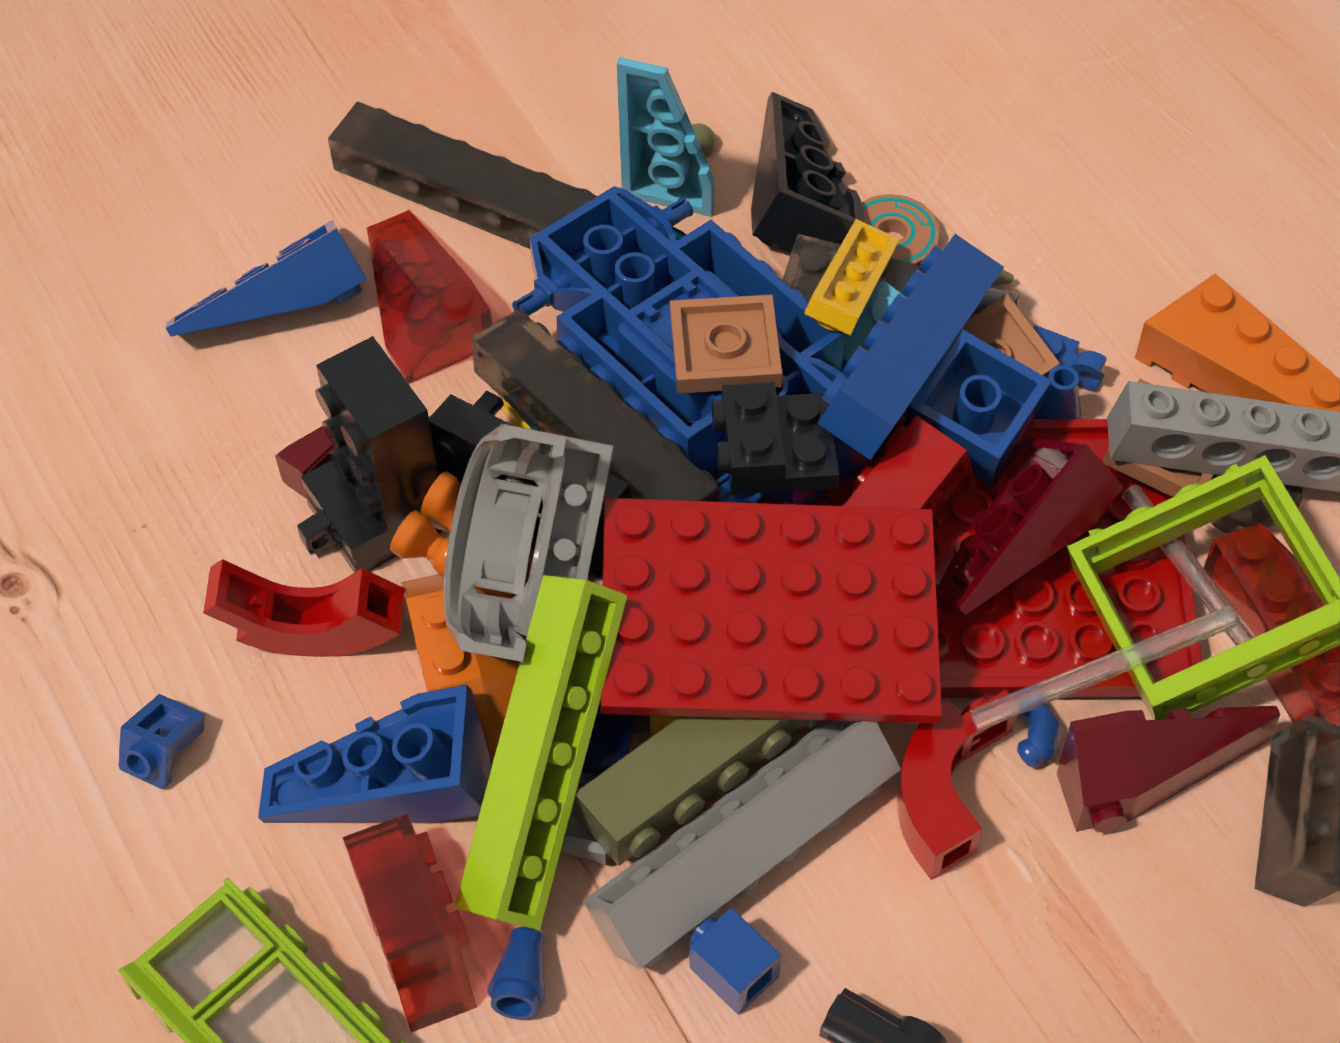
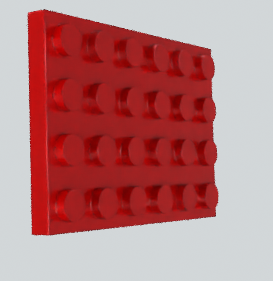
M605 498L602 586L626 594L627 599L606 680L601 691L600 714L939 723L942 717L932 509Z

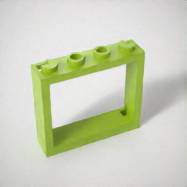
M1266 455L1240 467L1235 463L1221 476L1203 484L1194 483L1180 489L1173 498L1153 507L1143 506L1128 514L1125 520L1105 529L1088 531V537L1067 546L1073 570L1153 720L1166 719V715L1171 709H1188L1189 713H1192L1340 645V578ZM1261 499L1324 606L1155 683L1097 574Z

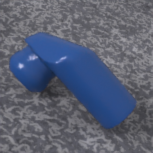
M1029 690L1016 700V703L1019 705V712L1030 726L1028 738L1018 743L1017 752L1029 767L1035 768L1040 766L1045 759L1051 761L1056 756L1062 736V728L1039 692Z

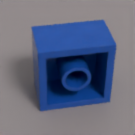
M962 329L910 403L904 426L907 427L916 415L965 448L968 452L975 477L991 485L995 476L1042 409L1052 381Z

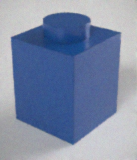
M732 908L727 910L718 920L714 917L705 920L690 938V969L738 1015L779 977L781 954Z

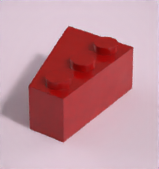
M916 415L907 427L901 426L891 435L885 447L886 453L874 468L869 466L862 471L853 485V494L843 506L932 509L933 524L938 526L948 516V511L942 507L959 490L968 496L978 484L967 450Z

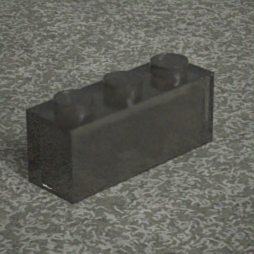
M1312 715L1305 716L1272 736L1254 887L1256 890L1302 907H1306L1340 890V726Z

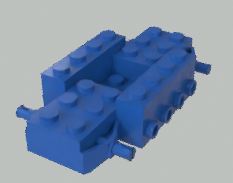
M614 186L530 237L535 289L520 299L513 301L512 307L521 320L527 319V317L545 306H552L554 309L563 312L556 316L558 334L556 347L559 352L560 369L687 489H690L718 470L716 445L717 441H724L723 432L713 431L712 400H721V391L677 393L670 301L772 294L782 367V387H776L777 396L825 393L839 373L848 378L847 375L842 373L844 333L842 331L825 329L814 318L805 315L804 312L808 305L805 296L799 290L790 288L775 275L772 268L765 261L755 258L742 247L735 235L729 232L726 233L712 220L677 240L672 227L693 215V208L690 202L686 201V198L681 197L678 201L662 210L657 205L653 207L627 190ZM833 435L839 469V483H841L872 461L873 457L871 460ZM728 473L707 485L708 493L712 499H715V502H723L731 496ZM831 489L760 494L782 500L785 504L809 505Z

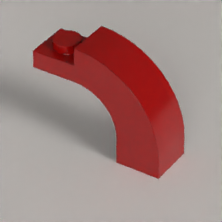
M222 559L210 567L203 614L238 628L236 641L248 646L295 656H341L375 648L400 635L405 588L363 568L332 585L315 588L292 587L270 581Z
M1006 689L990 699L983 696L974 700L963 710L961 715L947 699L941 703L942 717L939 723H920L906 748L897 797L899 823L910 852L930 880L977 853L982 827L958 797L951 776L963 761L1013 732L1019 705Z

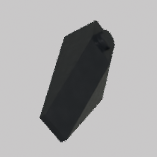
M771 92L767 100L751 204L752 235L758 237L761 242L770 247H782L794 253L845 239L856 219L864 222L862 201L856 190H847L842 179L846 171L841 162L832 161L826 149L830 141L813 109L775 92Z

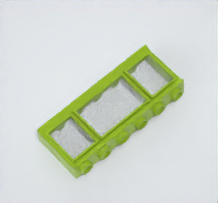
M228 877L223 880L224 885L140 957L118 970L130 993L137 1000L142 997L151 1007L160 1024L169 1033L174 1031L184 1043H392L381 1032L385 1025L377 1013L364 1001L355 1006L342 993L346 989V985L327 963L323 962L316 967L304 953L308 951V947L296 931L288 924L279 929L267 917L271 910L262 897L249 886L242 892Z

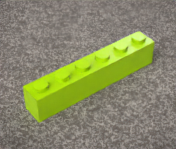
M543 575L526 637L527 643L523 662L520 661L454 908L540 930L600 703L601 691L604 687L627 599L626 594L586 579Z

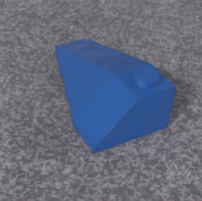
M331 220L280 250V255L276 257L278 262L271 266L268 263L253 267L234 282L235 287L230 290L224 287L213 292L167 321L165 328L170 336H176L323 305L333 299L339 305L362 291L359 284L367 280L336 224Z
M468 685L415 694L401 701L402 709L377 721L370 716L356 723V731L330 744L319 741L264 768L258 819L263 823L441 822L478 816L492 763L471 688Z

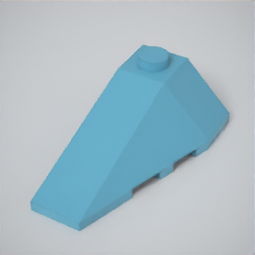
M620 57L617 62L622 189L627 190L645 202L667 207L678 201L681 197H684L686 201L690 202L693 213L712 217L714 212V177L668 68Z

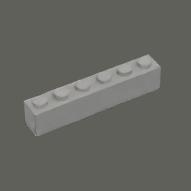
M826 720L586 898L584 903L615 956L639 970L644 966L652 965L669 953L672 944L689 931H695L708 918L714 917L715 912L731 899L752 891L759 883V878L774 866L795 858L801 852L802 845L819 832L827 831L837 826L844 819L846 811L861 800L871 798L880 793L885 788L886 781L898 773L901 767L877 722Z

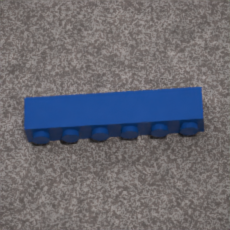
M954 234L944 249L935 244L919 269H916L901 293L890 304L882 316V320L879 319L862 343L868 351L859 346L845 365L842 372L849 377L846 378L839 373L821 398L829 406L817 424L871 460L1004 269V266L957 234Z

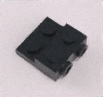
M775 382L722 385L721 400H712L713 431L723 432L724 441H717L716 445L717 466L719 474L728 473L731 495L838 488L839 469L834 437L832 433L817 424L828 408V404L821 400L825 393L777 396Z

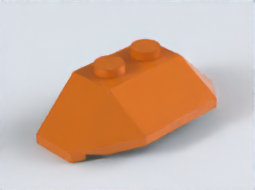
M435 574L401 582L402 587L405 588L404 598L426 691L468 685L474 696L490 757H495L520 661L460 650L445 621L443 575ZM476 589V590L478 591V593L486 594V593H484V592H482V591Z

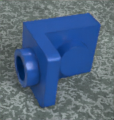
M158 694L121 726L119 769L163 789L171 782L173 758L204 731L205 714Z

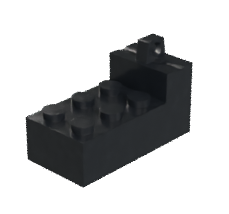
M373 336L316 365L321 387L315 390V395L323 412L328 417V419L322 421V425L335 449L329 452L330 462L301 476L303 487L307 491V504L314 515L297 525L301 542L310 555L335 545L354 573L361 568L371 571L397 557V555L391 552L390 545L398 527L410 512L417 510L421 513L423 500L431 485L438 478L428 410ZM435 528L438 533L443 532V530Z

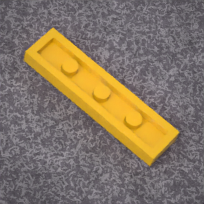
M856 219L811 296L804 314L814 318L825 329L842 331L851 336L900 239Z

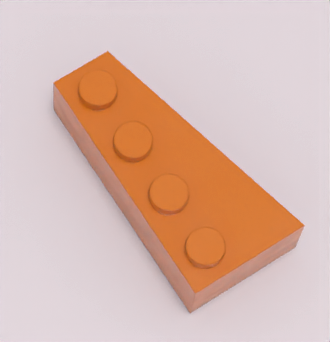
M1216 273L1144 322L1135 359L1149 367L1156 363L1173 373L1172 380L1188 389L1193 384L1208 393L1340 412V379Z

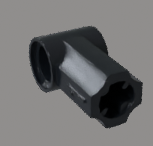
M846 988L837 995L829 1008L825 1020L820 1027L819 1034L820 1037L831 1043H947L945 1037L927 1022L912 1016H903L899 1019Z

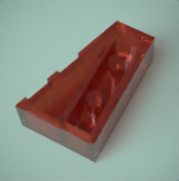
M408 814L344 836V844L354 875L387 961V967L393 984L396 986L411 1033L477 1008L460 950L461 946L469 944L470 941L459 911L456 910L448 913L445 908L446 905L453 903V899L443 871L431 873L429 868L437 864V860L427 832L416 835Z

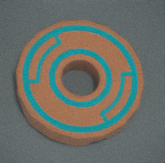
M886 194L870 197L862 202L864 223L884 232H896L903 236L899 240L882 277H889V273H901V277L913 275L934 245L938 246L940 228L935 215L923 203L908 196Z

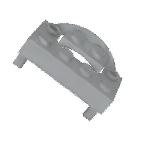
M500 424L499 427L479 441L469 460L459 490L450 529L444 573L443 605L445 621L461 651L523 662L527 643L526 637L543 575L587 580L613 451L612 445L506 424ZM503 474L534 480L537 486L497 479V477ZM542 499L543 508L529 580L525 584L531 543ZM475 587L517 595L511 599L478 593Z

